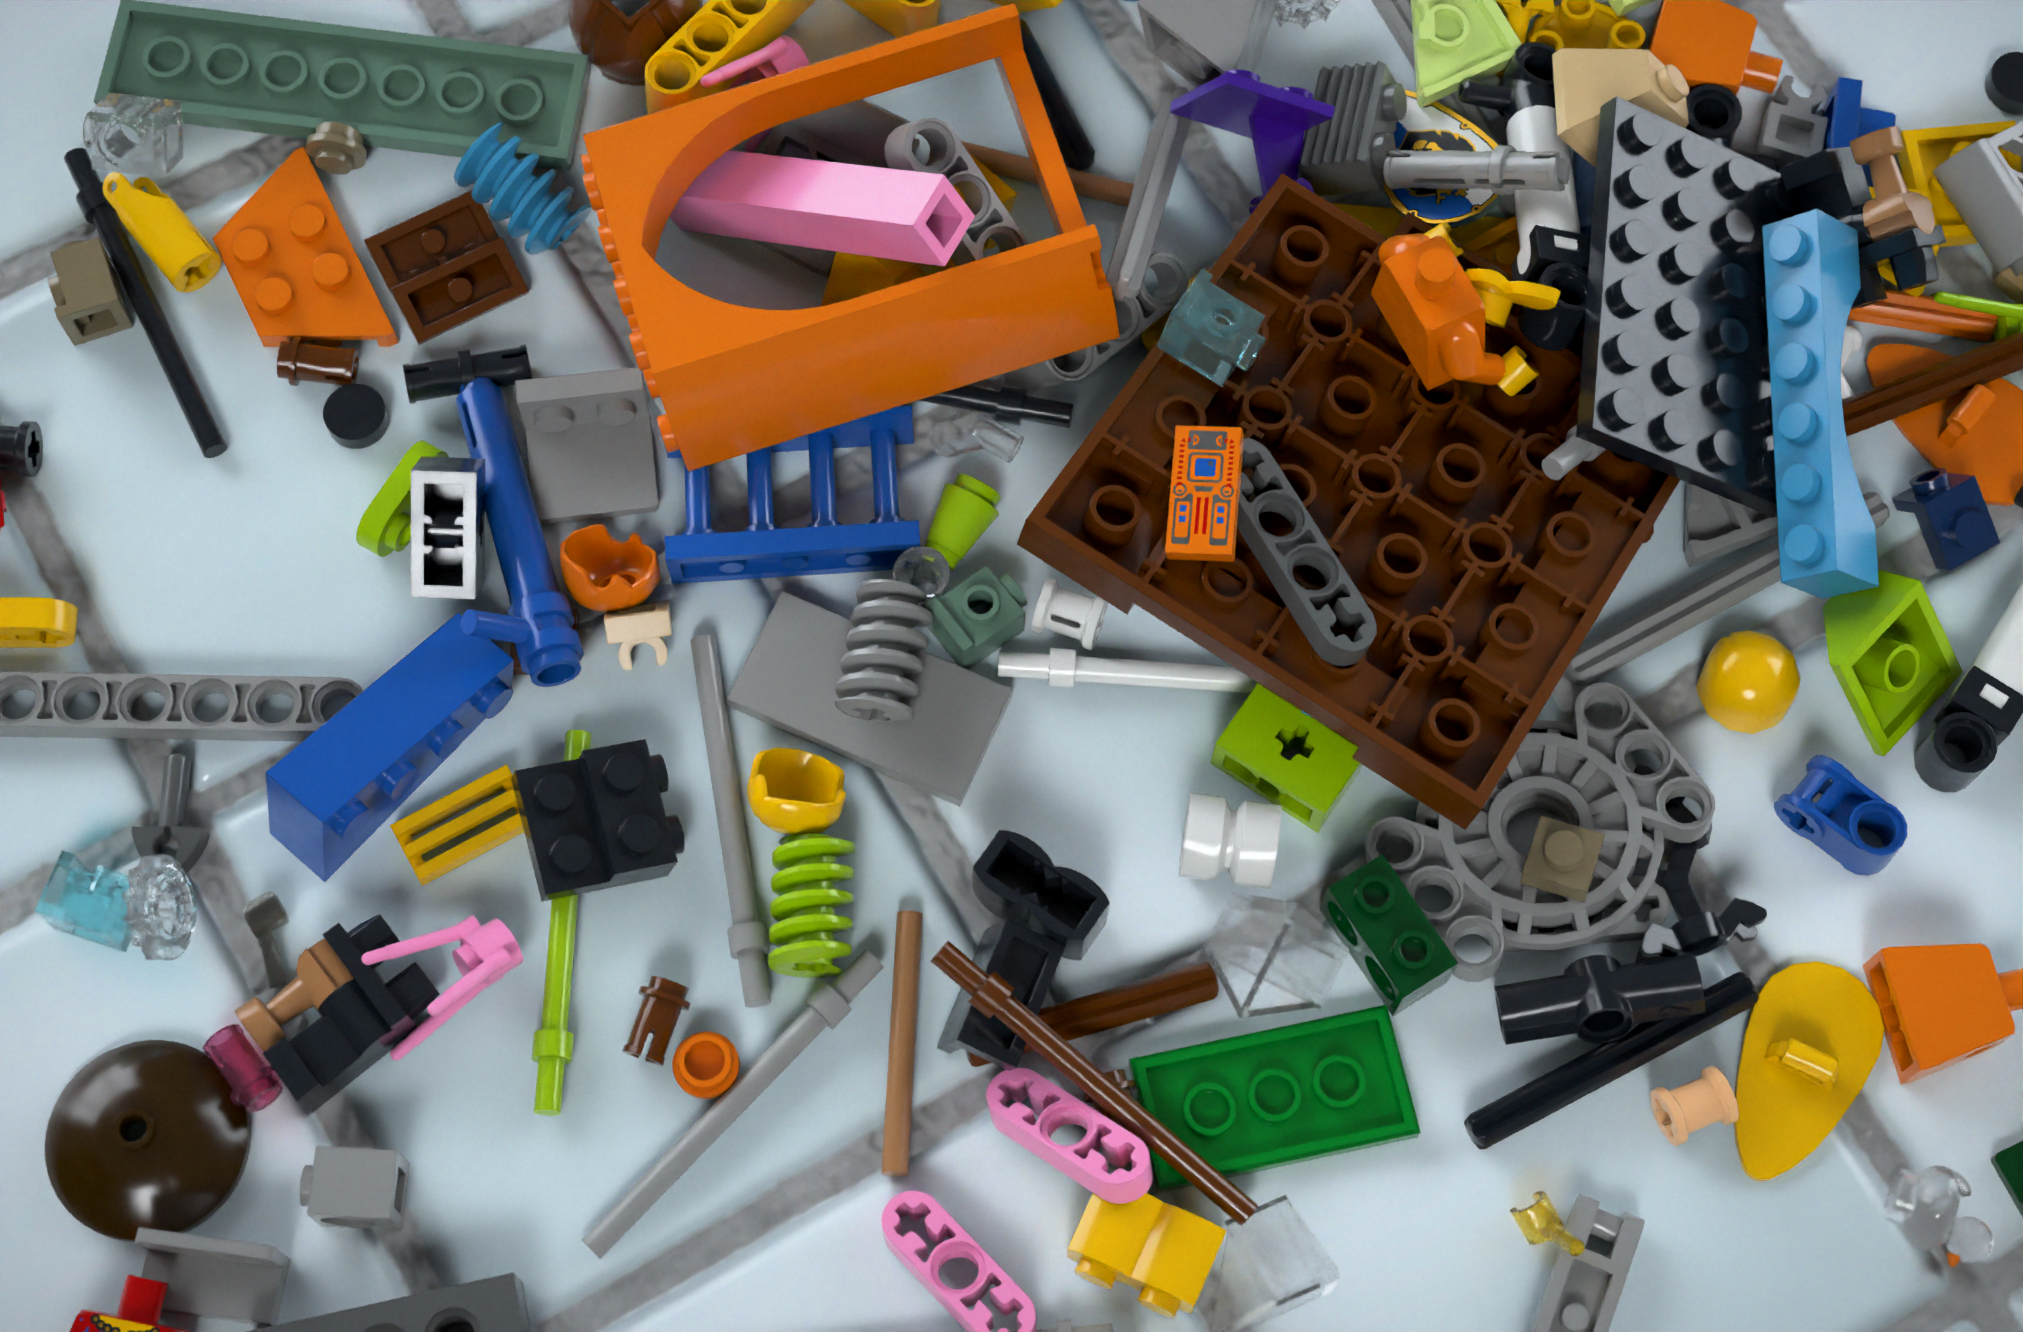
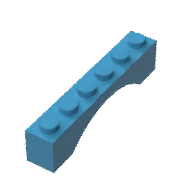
M1814 209L1764 225L1762 229L1781 583L1825 599L1879 587L1875 524L1863 498L1853 467L1845 431L1841 398V354L1844 331L1852 304L1861 289L1858 233L1854 228L1823 211Z

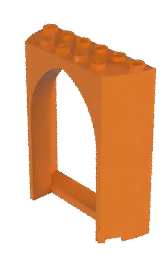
M1015 3L983 11L583 134L588 153L580 155L585 171L582 177L591 206L597 212L600 227L597 228L609 264H612L616 277L613 280L618 301L624 317L627 316L632 332L629 334V339L640 371L643 370L652 399L661 397L666 414L657 416V422L668 453L680 450L688 472L1120 338L1111 285L1109 281L1107 282L1102 268L1100 254L1102 246L1095 224L1087 226L1023 49L1020 19ZM990 59L995 60L1057 234L1047 239L853 299L826 306L796 310L749 308L708 297L687 287L669 275L655 262L660 237L670 214L681 196L710 164L739 143L766 129Z

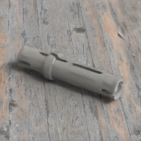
M1499 145L1493 151H1413L1393 149L1388 152L1389 156H1386L1383 167L1384 180L1390 189L1492 190L1496 195H1511L1515 190L1523 189L1564 191V184H1568L1570 175L1569 158L1564 150L1526 152L1516 151L1512 145Z

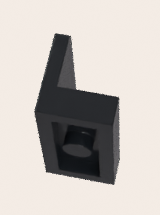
M1006 918L984 931L972 961L988 975L993 970L1014 987L1011 994L1038 1016L1066 946ZM961 988L937 1048L948 1054L964 1049L1009 1071L1017 1068L1027 1043L994 1015L989 1019L982 1015L967 1002L971 995Z

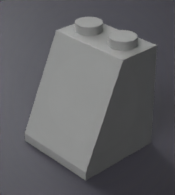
M1140 0L1137 5L1148 50L1193 86L1197 87L1232 69L1256 73L1278 0Z

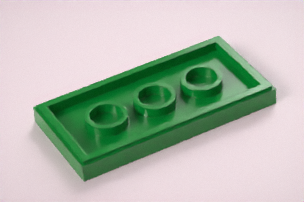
M1387 1005L1130 1058L1128 1062L1131 1078L1136 1084L1134 1091L1137 1102L1226 1178L1417 1138L1421 1133ZM1148 1147L1158 1193L1193 1186Z

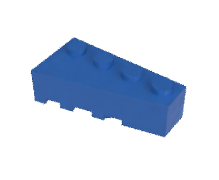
M457 613L266 771L270 834L324 882L351 857L486 718L490 719L496 716L510 701L513 695L514 660L490 639L465 635L461 630L462 615L460 613Z

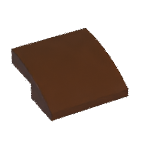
M472 190L364 239L369 254L418 345L529 294V289L502 237L499 238L483 205L476 203L472 199Z

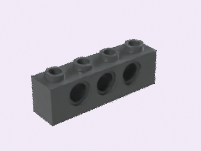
M513 1272L248 1332H447L457 1324H470L474 1332H531L523 1282Z

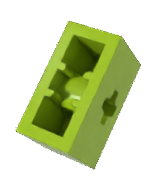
M1257 683L1215 743L1210 763L1270 803L1281 805V810L1317 833L1323 827L1362 767L1361 763L1352 758L1358 749L1357 745L1309 715L1302 713L1299 708ZM1292 746L1299 748L1302 751L1301 755L1296 754L1291 761L1281 755V752L1286 753Z

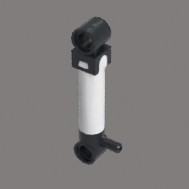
M1527 42L1521 44L1516 49L1497 85L1465 79L1459 86L1458 99L1461 103L1497 110L1505 118L1507 143L1512 145L1516 151L1543 152L1564 150L1568 155L1570 175L1568 184H1564V191L1523 189L1513 192L1520 251L1511 264L1512 281L1541 284L1560 291L1556 307L1552 309L1537 310L1522 306L1518 312L1517 323L1526 339L1537 347L1548 351H1561L1570 347L1584 326L1591 236L1581 234L1570 147L1557 136L1552 54L1557 50L1540 42Z
M2023 485L2013 499L2014 504L2022 509ZM2023 582L1968 671L1955 685L1933 721L1937 725L1917 746L1914 755L1915 769L1920 778L1935 790L1940 792H1957L1965 789L1994 761L1998 746L2010 735L2023 714ZM1944 743H1951L1959 747L1966 757V762L1954 760L1947 753Z

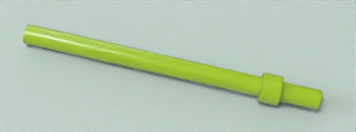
M569 730L566 732L563 762L579 759L583 750L590 749V732L584 730ZM578 895L553 899L551 901L541 1030L534 1032L531 1058L534 1062L538 1063L534 1113L545 1116L561 1114L565 1064L572 1062L574 1034L568 1032Z

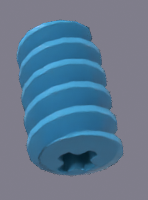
M499 122L485 131L464 153L454 174L455 183L461 187L475 184L472 190V199L478 204L492 201L489 213L494 220L502 221L511 217L507 226V232L511 237L519 238L529 233L525 242V250L529 254L536 255L546 250H554L576 231L587 218L592 207L589 204H585L570 211L567 206L575 190L570 186L553 194L550 188L557 173L552 169L535 177L532 172L540 156L532 153L518 160L515 154L522 139L517 135L500 143L497 138L504 122Z

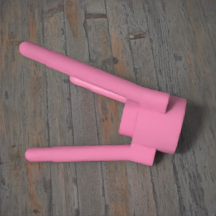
M785 35L778 37L766 47L703 76L701 84L703 87H710L741 74L726 89L728 90L749 79L751 82H755L810 64L798 43ZM774 127L750 137L745 143V151L753 153Z
M471 915L453 927L390 944L362 955V962L365 965H371L457 940L460 942L461 947L454 950L452 955L463 978L428 1005L427 1010L430 1016L391 1050L390 1056L393 1060L403 1058L482 990L504 977V974L523 963V955L516 939L501 920L495 918L481 926L475 916Z

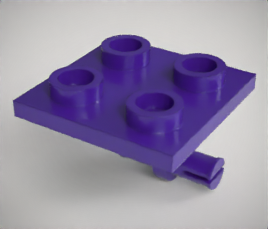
M1232 69L1171 101L1169 113L1253 140L1263 195L1251 200L1250 204L1255 206L1249 207L1250 214L1253 213L1282 173L1313 192L1309 181L1302 178L1297 179V166L1302 149L1304 131L1332 119L1335 106L1314 100L1313 94L1306 89L1298 87L1277 88L1260 82V76L1254 72Z

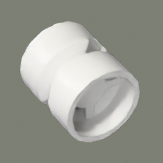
M1190 792L1182 839L1179 876L1208 880L1215 879L1222 870H1226L1229 872L1234 884L1270 889L1279 842L1281 805L1245 800L1235 811L1231 810L1226 798Z

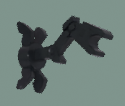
M1638 764L1634 773L1650 775L1655 773V771L1648 766ZM1675 797L1665 804L1668 815L1677 822L1692 823L1698 820L1683 804L1685 797ZM1712 822L1708 832L1702 838L1691 843L1675 842L1667 870L1658 869L1655 883L1665 889L1679 922L1671 926L1670 929L1651 923L1644 935L1635 963L1687 954L1697 957L1719 946L1727 945L1734 935L1741 942L1756 939L1758 931L1754 926L1764 922L1767 916V911L1751 901L1734 898L1718 918L1715 912H1702L1689 884L1688 873L1696 850L1709 844Z

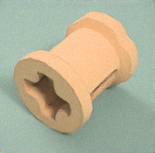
M1713 1065L1703 1069L1700 1072V1078L1669 1091L1661 1086L1650 1092L1651 1108L1656 1122L1662 1133L1674 1146L1686 1143L1689 1133L1719 1121L1724 1125H1730L1739 1120V1108L1734 1092L1724 1074Z

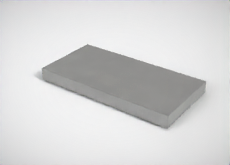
M782 591L727 697L728 707L960 807L1010 703L1013 689L923 650H908L909 654L920 658L924 663L922 672L918 674H903L904 678L918 685V695L910 698H898V702L904 703L913 709V719L904 722L878 723L849 716L835 706V701L840 700L836 695L835 686L839 678L845 676L840 667L841 659L845 653L850 652L845 641L849 631L855 627L850 619Z

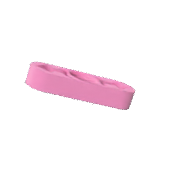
M1027 1068L1005 1070L991 1080L986 1091V1098L992 1123L1001 1133L1105 1201L1116 1204L1130 1203L1142 1197L1149 1190L1153 1179L1150 1156L1146 1144L1140 1138L1033 1070ZM1029 1097L1032 1109L1020 1102ZM1010 1099L1016 1101L1009 1108L1007 1107V1101ZM1034 1114L1039 1116L1037 1122L1035 1121ZM1067 1124L1080 1125L1087 1130L1085 1137L1073 1145H1059L1050 1139L1056 1129ZM1101 1146L1103 1150V1155L1099 1153ZM1107 1161L1119 1167L1112 1174H1109ZM1128 1162H1131L1133 1168L1131 1171L1128 1172L1125 1169H1121Z
M906 1191L896 1195L887 1203L882 1214V1228L887 1247L967 1332H992V1314L980 1301L992 1284L996 1287L989 1290L991 1303L1005 1316L1011 1314L1014 1310L1019 1312L1017 1315V1332H1036L1035 1308L1028 1295L933 1197L920 1191ZM908 1215L914 1221L920 1219L923 1215L926 1216L924 1220L926 1233L936 1245L926 1262L922 1260L928 1257L927 1244L912 1231L906 1233L903 1237L901 1236L900 1218ZM945 1237H949V1238H950V1239H948V1240H946V1241H943ZM957 1257L971 1260L979 1270L974 1283L964 1289H952L944 1285L939 1278V1272L948 1260ZM975 1305L973 1310L970 1311L967 1309L968 1307ZM1002 1328V1329L998 1330L997 1332H1010V1331L1007 1330L1006 1328Z

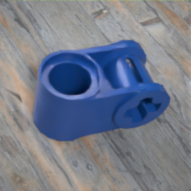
M1824 755L1813 756L1806 764V776L1791 794H1783L1775 801L1774 810L1777 816L1793 832L1813 842L1838 861L1846 870L1865 876L1880 872L1900 850L1907 838L1908 825L1904 815L1894 805L1888 803L1858 781L1846 767L1836 760ZM1818 793L1822 794L1817 802H1812V799ZM1865 828L1875 832L1881 838L1883 847L1875 848L1865 844L1860 839L1857 829Z

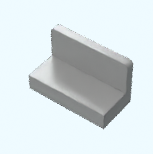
M138 1228L135 1242L147 1249L141 1277L169 1283L161 1312L269 1327L277 1325L291 1259L276 1247Z

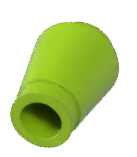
M958 473L952 484H944L926 538V544L921 554L936 565L954 571L958 562L964 558L998 517L999 512L995 508L1001 496L985 483L969 475Z

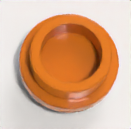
M698 1032L687 1037L676 1049L672 1063L673 1074L680 1088L690 1096L699 1099H712L723 1095L736 1082L740 1071V1060L735 1046L729 1039L715 1032Z

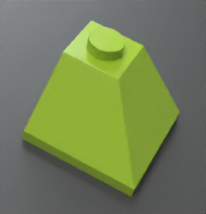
M1878 569L1879 587L1831 597L1823 606L1829 663L1874 753L1885 756L1963 673V670L1921 581Z

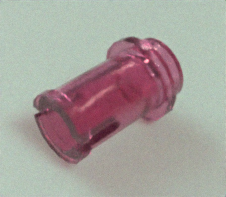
M232 1024L220 1029L204 1044L205 1054L208 1058L212 1059L233 1089L231 1100L237 1107L244 1105L248 1112H258L272 1104L282 1093L283 1088L279 1084L280 1077L272 1066H266L245 1037L243 1029L239 1024Z

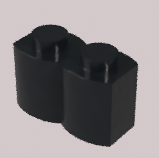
M999 830L973 866L972 889L982 905L1003 920L1008 918L1018 924L1027 925L1029 929L1065 945L1066 947L1061 956L1063 958L1081 961L1106 925L1110 902L1103 890L1093 880L1078 871L1054 866L1050 857L1039 845L1021 834Z

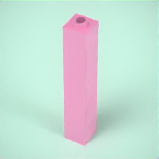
M728 150L710 164L691 183L669 217L680 230L945 267L975 215L943 174Z

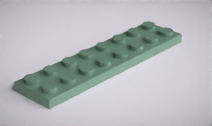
M121 0L94 103L101 114L306 139L315 133L318 124L337 122L358 130L364 137L363 146L453 157H463L471 144L485 131L499 122H504L497 140L503 143L518 135L522 139L515 154L518 160L536 153L540 157L535 167L570 171L591 66L589 56L584 54L137 0Z

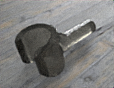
M269 891L246 905L244 917L258 940L259 948L262 950L270 989H276L287 984L278 943L272 931L291 921L278 896Z

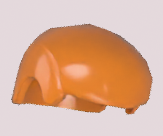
M594 524L573 531L560 544L562 576L567 591L579 605L591 610L601 612L626 611L645 602L660 581L658 553L644 544L636 532L632 533L627 541L622 542L613 539L605 525Z

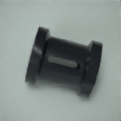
M23 421L19 427L0 426V469L18 470L21 476L35 477L41 467L43 456L42 433L38 423Z

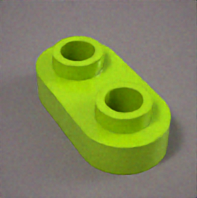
M424 440L418 441L407 451L364 512L356 534L358 545L380 557H385L394 550L397 552L402 551L411 541V469L421 456L448 457L445 451Z

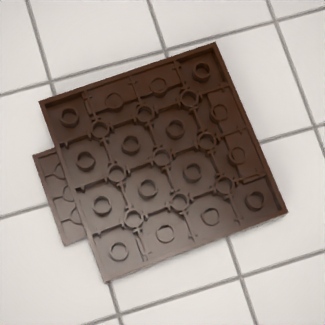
M1282 173L1026 518L1017 545L1128 615L1134 605L1139 606L1357 745L1358 749L1352 756L1354 760L1466 830L1484 807L1680 479L1607 449L1592 461L1580 462L1559 480H1552L1543 472V459L1566 441L1567 432L1577 424L1584 326L1569 348L1561 351H1548L1537 347L1522 334L1517 323L1518 312L1522 305L1513 303L1504 328L1485 323V352L1502 357L1516 345L1525 352L1527 357L1524 360L1530 367L1537 370L1539 375L1514 396L1506 394L1498 384L1490 386L1456 379L1428 391L1371 295L1372 288L1382 266L1379 261L1378 252L1380 246L1388 238ZM1408 211L1391 237L1406 234H1424L1434 227ZM1450 237L1455 246L1461 247L1463 253L1456 258L1465 272L1468 269H1491L1500 272L1508 281H1512L1511 274ZM1176 425L1242 427L1244 438L1253 439L1263 444L1271 453L1374 615L1377 623V634L1362 659L1352 665L1338 666L1332 665L1320 658L1313 650L1238 528L1234 562L1174 560L1167 558L1165 546ZM1252 469L1241 470V473L1243 472L1250 480L1254 473ZM1253 492L1248 500L1250 503L1256 498ZM1271 511L1259 515L1260 525L1267 533L1279 537L1292 533L1291 525L1283 515ZM1299 565L1292 569L1294 579L1301 587L1313 591L1325 587V579L1318 569L1309 565ZM1332 599L1328 603L1331 610L1337 602L1336 599ZM1336 623L1331 629L1335 637L1345 634L1351 641L1356 634L1351 627L1341 630Z

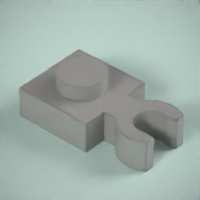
M1786 75L1774 95L1773 102H1770L1763 115L1756 154L1775 159L1778 163L1777 167H1783L1822 151L1828 118L1815 114L1825 96L1823 85L1815 84L1810 96L1804 98L1798 96L1792 90L1793 76Z

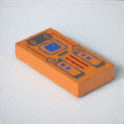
M1176 425L1165 554L1168 559L1234 562L1244 445L1242 427Z

